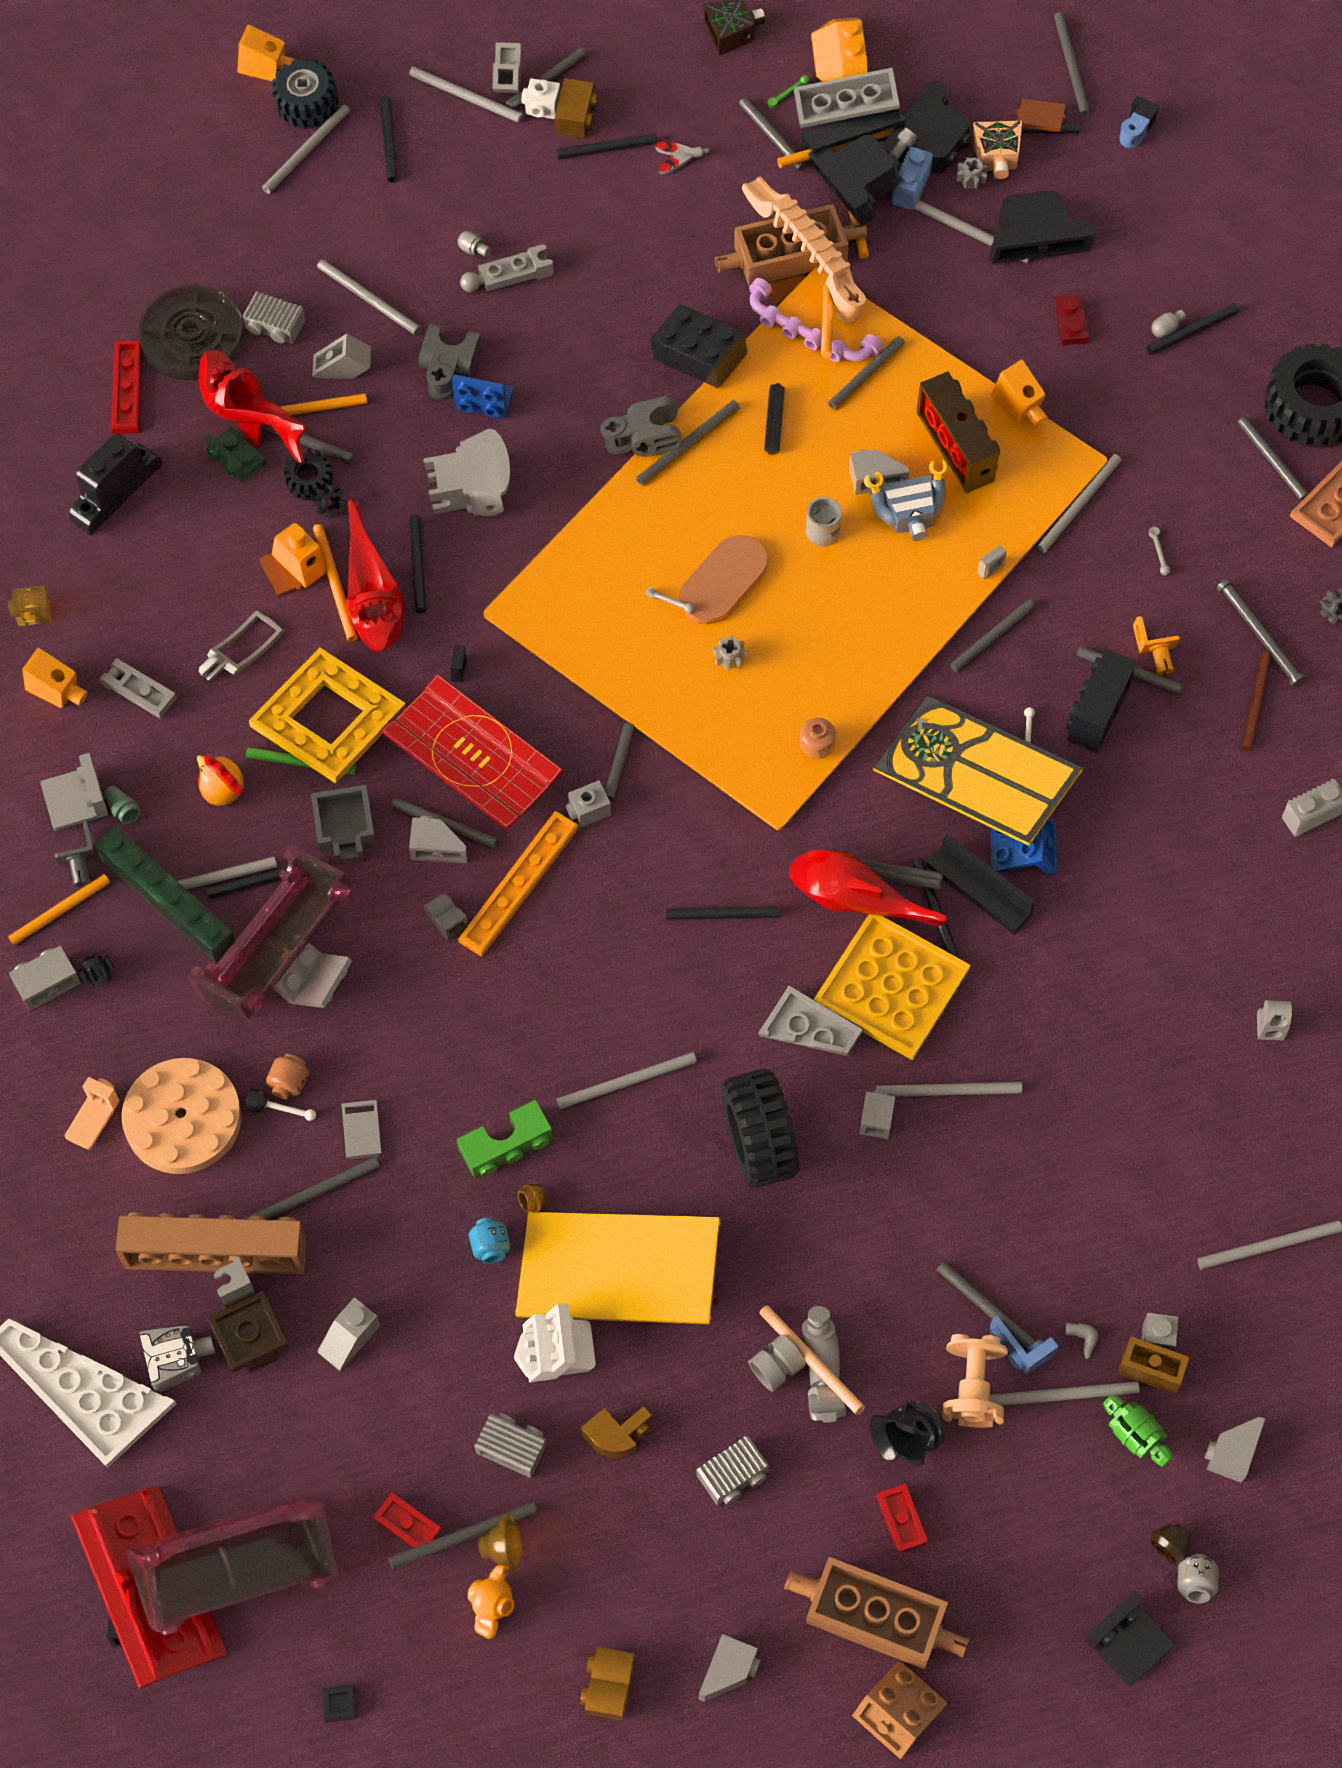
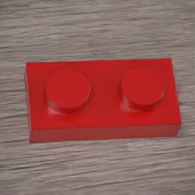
M906 1483L877 1493L876 1497L897 1553L901 1554L926 1545L928 1540Z
M392 1492L373 1516L377 1523L412 1548L435 1540L442 1531L440 1526Z

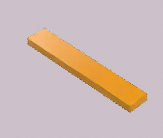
M555 811L458 938L459 943L483 957L577 832L579 825Z

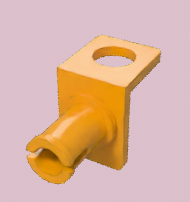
M1138 616L1133 624L1139 653H1153L1157 675H1163L1164 671L1165 675L1174 672L1169 649L1176 648L1180 637L1172 636L1148 641L1143 618Z

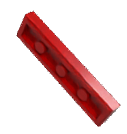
M141 340L115 341L111 425L113 434L139 433L142 366Z

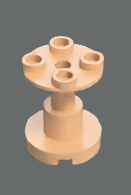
M963 1334L952 1335L951 1342L947 1344L946 1349L951 1354L967 1358L966 1379L961 1380L959 1384V1399L943 1403V1420L950 1423L952 1418L958 1419V1425L974 1428L993 1427V1421L999 1425L1003 1424L1004 1408L999 1404L989 1401L990 1383L984 1381L986 1360L1006 1356L1008 1349L1000 1344V1338L997 1336L986 1335L982 1339H970L969 1336Z

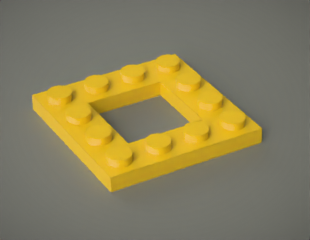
M319 648L249 720V725L334 783H337L383 734L381 730L406 709V704L322 648ZM323 686H326L363 710L332 744L292 719Z

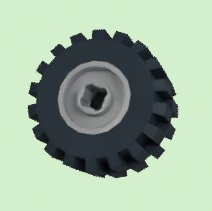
M301 58V61L298 62L293 60L290 65H283V70H278L275 74L276 78L272 81V92L279 115H281L285 122L288 120L289 125L294 127L297 123L298 127L302 129L305 128V125H309V128H315L314 124H324V120L329 119L332 116V112H336L337 104H339L338 92L331 70L327 69L324 63L318 64L315 59L307 61V58Z

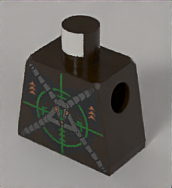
M726 0L704 4V22L719 56L751 43L754 40L755 26L765 23L763 10L757 9L749 12L744 0Z

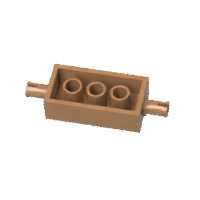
M833 204L806 210V215L816 222L815 225L819 230L825 232L824 236L828 241L834 243L833 247L837 252L840 251L842 253L841 257L845 262L848 260V241L867 237L865 225L861 226L859 223L842 226ZM775 218L735 227L734 247L736 252L715 257L718 273L740 267V269H743L749 287L756 278H762L767 282L811 272L814 268L820 266V262L811 263L809 261L812 252H803L801 250L803 241L794 242L792 240L794 233L785 234L783 232L784 227L775 228L773 226Z
M828 1557L822 1577L818 1578V1580L801 1575L793 1570L789 1573L784 1589L811 1598L810 1602L812 1604L807 1615L806 1624L922 1669L926 1667L931 1650L936 1647L963 1658L969 1638L942 1629L943 1625L940 1624L948 1604L944 1600Z

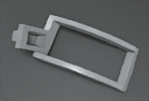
M256 610L233 634L210 649L207 654L209 658L199 667L198 672L202 677H206L208 681H212L224 668L234 675L265 653L279 639L285 629L279 626L273 619ZM258 618L277 630L260 648L239 664H236L220 652L237 640ZM216 663H219L212 672L209 671Z

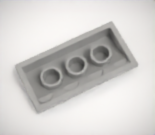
M893 68L794 87L800 128L900 108Z

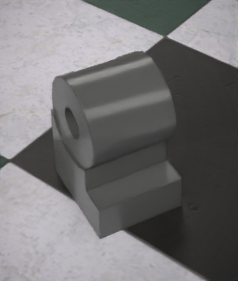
M441 893L424 905L427 915L447 941H450L467 928V916L460 908L458 909L445 893Z

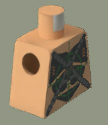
M1022 121L973 123L972 144L977 159L980 158L982 164L988 166L987 171L993 170L996 179H1005L1009 176V170L1017 168Z

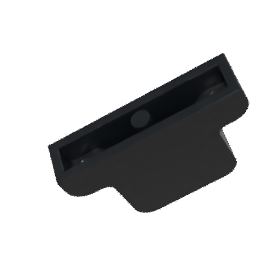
M932 80L904 116L906 123L897 126L885 140L884 144L890 154L900 140L898 135L906 127L918 136L912 147L933 154L931 172L936 174L943 173L949 165L953 166L962 148L966 149L972 139V135L969 134L970 119L966 115L947 106L949 100L945 98L946 88ZM907 146L905 151L898 159L900 165H902L903 159H905V155H907L909 146Z
M871 135L861 136L837 152L827 147L817 153H812V151L808 153L815 171L861 226L875 217L873 207L876 205L875 200L896 188L901 182L898 173L901 165L894 154L889 155V151L883 141L878 142Z
M1056 191L1013 194L1005 197L1002 202L998 218L1001 230L996 232L993 237L990 258L992 264L1020 261L1027 258L1035 259L1091 251L1095 232L1088 221H1074L1068 217L1062 197Z
M118 433L111 436L77 471L76 480L81 496L69 511L71 522L91 536L163 465L161 457L141 443L134 445Z

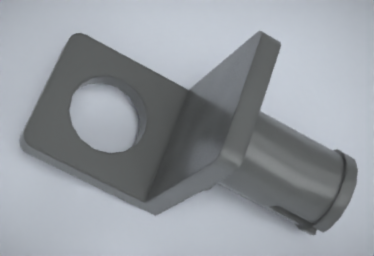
M83 820V826L88 846L55 854L59 865L70 864L74 887L82 886L80 875L85 886L91 883L86 860L97 857L91 827L87 820Z

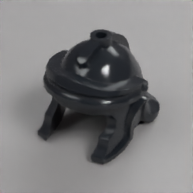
M909 1400L906 1402L907 1406L900 1405L885 1416L873 1415L870 1420L871 1436L877 1451L886 1460L891 1461L901 1457L906 1459L910 1465H924L925 1452L936 1450L942 1444L945 1437V1422L940 1414L930 1405L920 1401Z

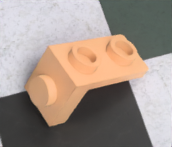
M88 1077L83 1085L87 1099L67 1130L65 1138L90 1150L120 1101L114 1086L110 1082L101 1078L96 1081Z

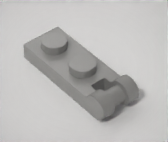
M115 659L111 663V669L108 673H103L98 679L105 688L117 692L160 719L177 699L174 692L119 659ZM120 675L123 676L120 681L117 680Z

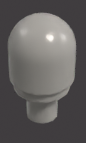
M463 232L458 238L460 249L470 255L478 256L481 254L488 257L491 253V248L485 245L482 237L473 232Z
M1179 310L1174 314L1170 312L1163 314L1152 323V333L1158 338L1174 333L1179 328V322L1186 319L1185 313Z

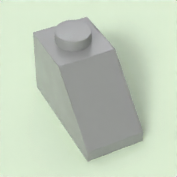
M349 334L343 335L313 355L312 377L316 379H353L370 368L371 346Z
M877 449L859 450L855 453H850L849 471L855 495L872 492L871 488L865 486L864 478L866 475H869L871 483L875 485L877 481L875 472H879L883 476L881 485L909 478L908 467Z
M432 816L412 818L409 845L411 860L453 863L468 862L465 844L441 819H436Z
M354 1297L332 1323L317 1351L318 1354L341 1372L380 1327L377 1315Z
M1257 1417L1221 1433L1215 1442L1210 1441L1204 1457L1209 1460L1206 1470L1242 1483L1247 1476L1265 1419Z
M722 1634L699 1692V1700L706 1702L745 1685L748 1676L754 1678L761 1659L756 1658L758 1648Z

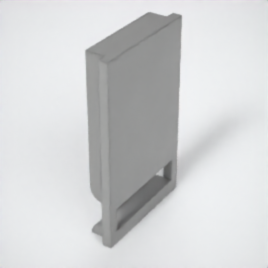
M377 1100L343 1103L342 1115L346 1158L352 1160L377 1157L379 1154H382ZM374 1106V1111L345 1114V1109Z

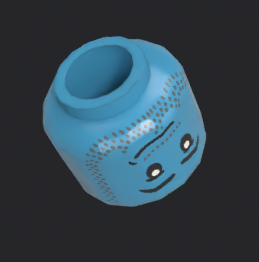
M492 1217L481 1218L476 1221V1226L469 1231V1240L476 1259L482 1260L484 1264H493L505 1259V1254L508 1253L511 1246L507 1229L503 1222L495 1221Z

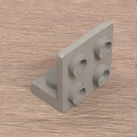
M90 753L79 756L81 766L76 768L77 771L41 781L52 827L55 831L83 823V820L91 821L108 816Z
M296 937L268 985L291 1004L324 1008L333 998V993L340 981L346 976L352 960L346 956L322 954L303 937Z

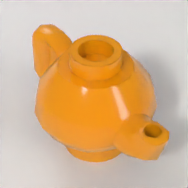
M497 1565L490 1573L489 1578L474 1581L468 1591V1599L472 1602V1608L476 1614L475 1630L487 1639L495 1637L498 1629L497 1620L508 1616L514 1608L511 1587L505 1581L509 1571L507 1565Z

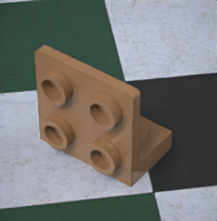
M898 1661L866 1695L852 1716L901 1759L919 1735L945 1708L947 1702L905 1664Z

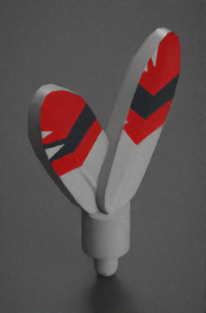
M668 141L655 144L656 150L660 153L673 156L661 164L659 167V173L668 174L688 163L692 157H703L702 154L709 153L708 148L702 149L701 146L690 148Z

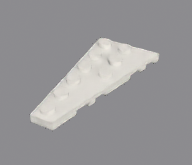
M8 1319L0 1326V1356L107 1468L176 1405L175 1400L164 1397L150 1388L138 1384L84 1355H79L11 1319Z

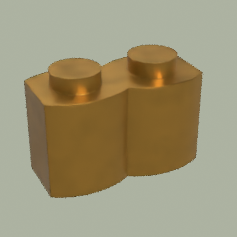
M597 1646L596 1654L589 1655L587 1673L592 1675L589 1686H583L580 1704L585 1705L586 1714L619 1721L624 1720L635 1663V1653Z

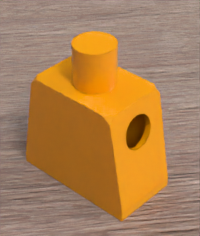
M248 24L239 42L238 73L273 81L276 78L275 74L277 71L283 70V65H290L291 61L296 59L284 55L285 42Z
M1021 359L1002 371L991 393L993 398L1015 422L1020 423L1029 418L1035 427L1042 424L1048 418L1040 407L1045 398V392L1025 362Z
M293 523L274 538L272 556L305 588L326 574L320 546L297 523Z
M37 648L23 667L26 691L60 708L64 707L68 700L79 706L85 701L88 691L77 686L76 672L42 649Z

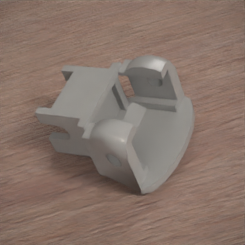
M487 429L464 441H460V446L456 448V453L424 458L426 470L435 469V472L428 473L429 483L437 481L438 486L437 489L429 490L431 502L442 500V503L433 505L434 514L467 508L468 513H473L474 516H496L504 512L501 496L507 492L510 485V461L506 446L501 436L495 430Z

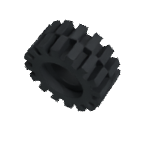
M307 449V453L303 454L305 460L303 463L297 462L290 455L291 461L287 459L285 462L284 476L286 486L290 493L293 492L294 497L298 498L301 495V499L306 501L307 496H310L312 501L315 499V495H317L316 489L325 490L326 484L333 485L334 477L331 462L327 459V456L325 454L321 455L318 450H315V453L312 454V450ZM307 469H314L319 472V475L312 480H302L299 478V474Z

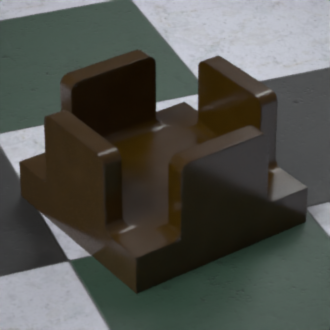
M264 1291L208 1316V1320L233 1373L245 1367H248L250 1372L256 1371L276 1361L277 1356L275 1353L289 1346Z

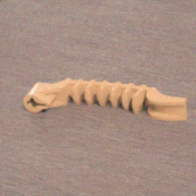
M761 176L748 184L744 183L742 190L755 210L763 217L771 216L775 210L776 216L773 226L775 228L784 227L783 232L785 234L794 233L792 238L794 242L803 241L801 250L803 252H812L809 261L811 263L820 262L818 272L820 274H829L825 284L828 286L834 300L837 317L846 323L855 322L860 315L866 298L853 281L850 263L844 261L841 257L842 253L840 251L837 252L833 247L834 243L828 241L824 236L825 232L819 230L815 225L816 222L806 215L807 211L801 209L797 205L798 202L795 199L792 200L788 193L779 194L775 192Z

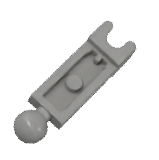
M538 245L528 248V252L478 265L480 274L477 275L473 272L463 274L460 285L464 291L474 292L478 290L481 284H484L488 292L533 278L540 280L554 274L553 261L547 259L546 245Z

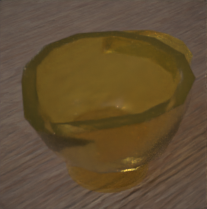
M509 1513L501 1515L499 1524L493 1527L489 1534L480 1536L479 1550L484 1560L492 1559L494 1563L507 1565L509 1570L516 1572L523 1553L522 1538L512 1516Z

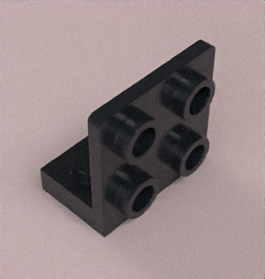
M1135 1590L1090 1631L1085 1639L1127 1686H1132L1174 1645L1173 1641L1142 1610L1140 1604L1144 1599Z

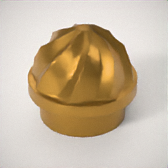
M529 1183L518 1191L519 1205L526 1213L530 1211L534 1213L539 1212L547 1203V1192L539 1184Z

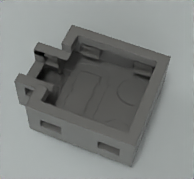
M360 785L311 793L320 853L334 851L337 866L365 861L362 846L376 844L367 786Z

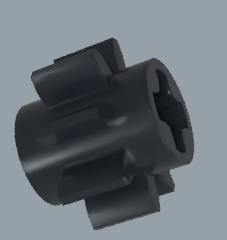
M326 484L325 490L316 489V498L312 500L318 506L316 513L322 515L326 512V517L333 519L334 513H344L342 508L344 503H347V500L341 496L343 489H334L333 485Z
M97 952L80 961L83 968L79 969L78 973L84 985L91 983L93 988H97L112 980L113 977L110 972L114 971L115 968L108 955L102 958L100 952Z

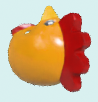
M207 754L204 757L198 755L197 761L200 773L196 783L199 785L202 797L208 803L215 806H226L236 801L244 791V777L240 768L232 760L224 756L212 757L210 754Z

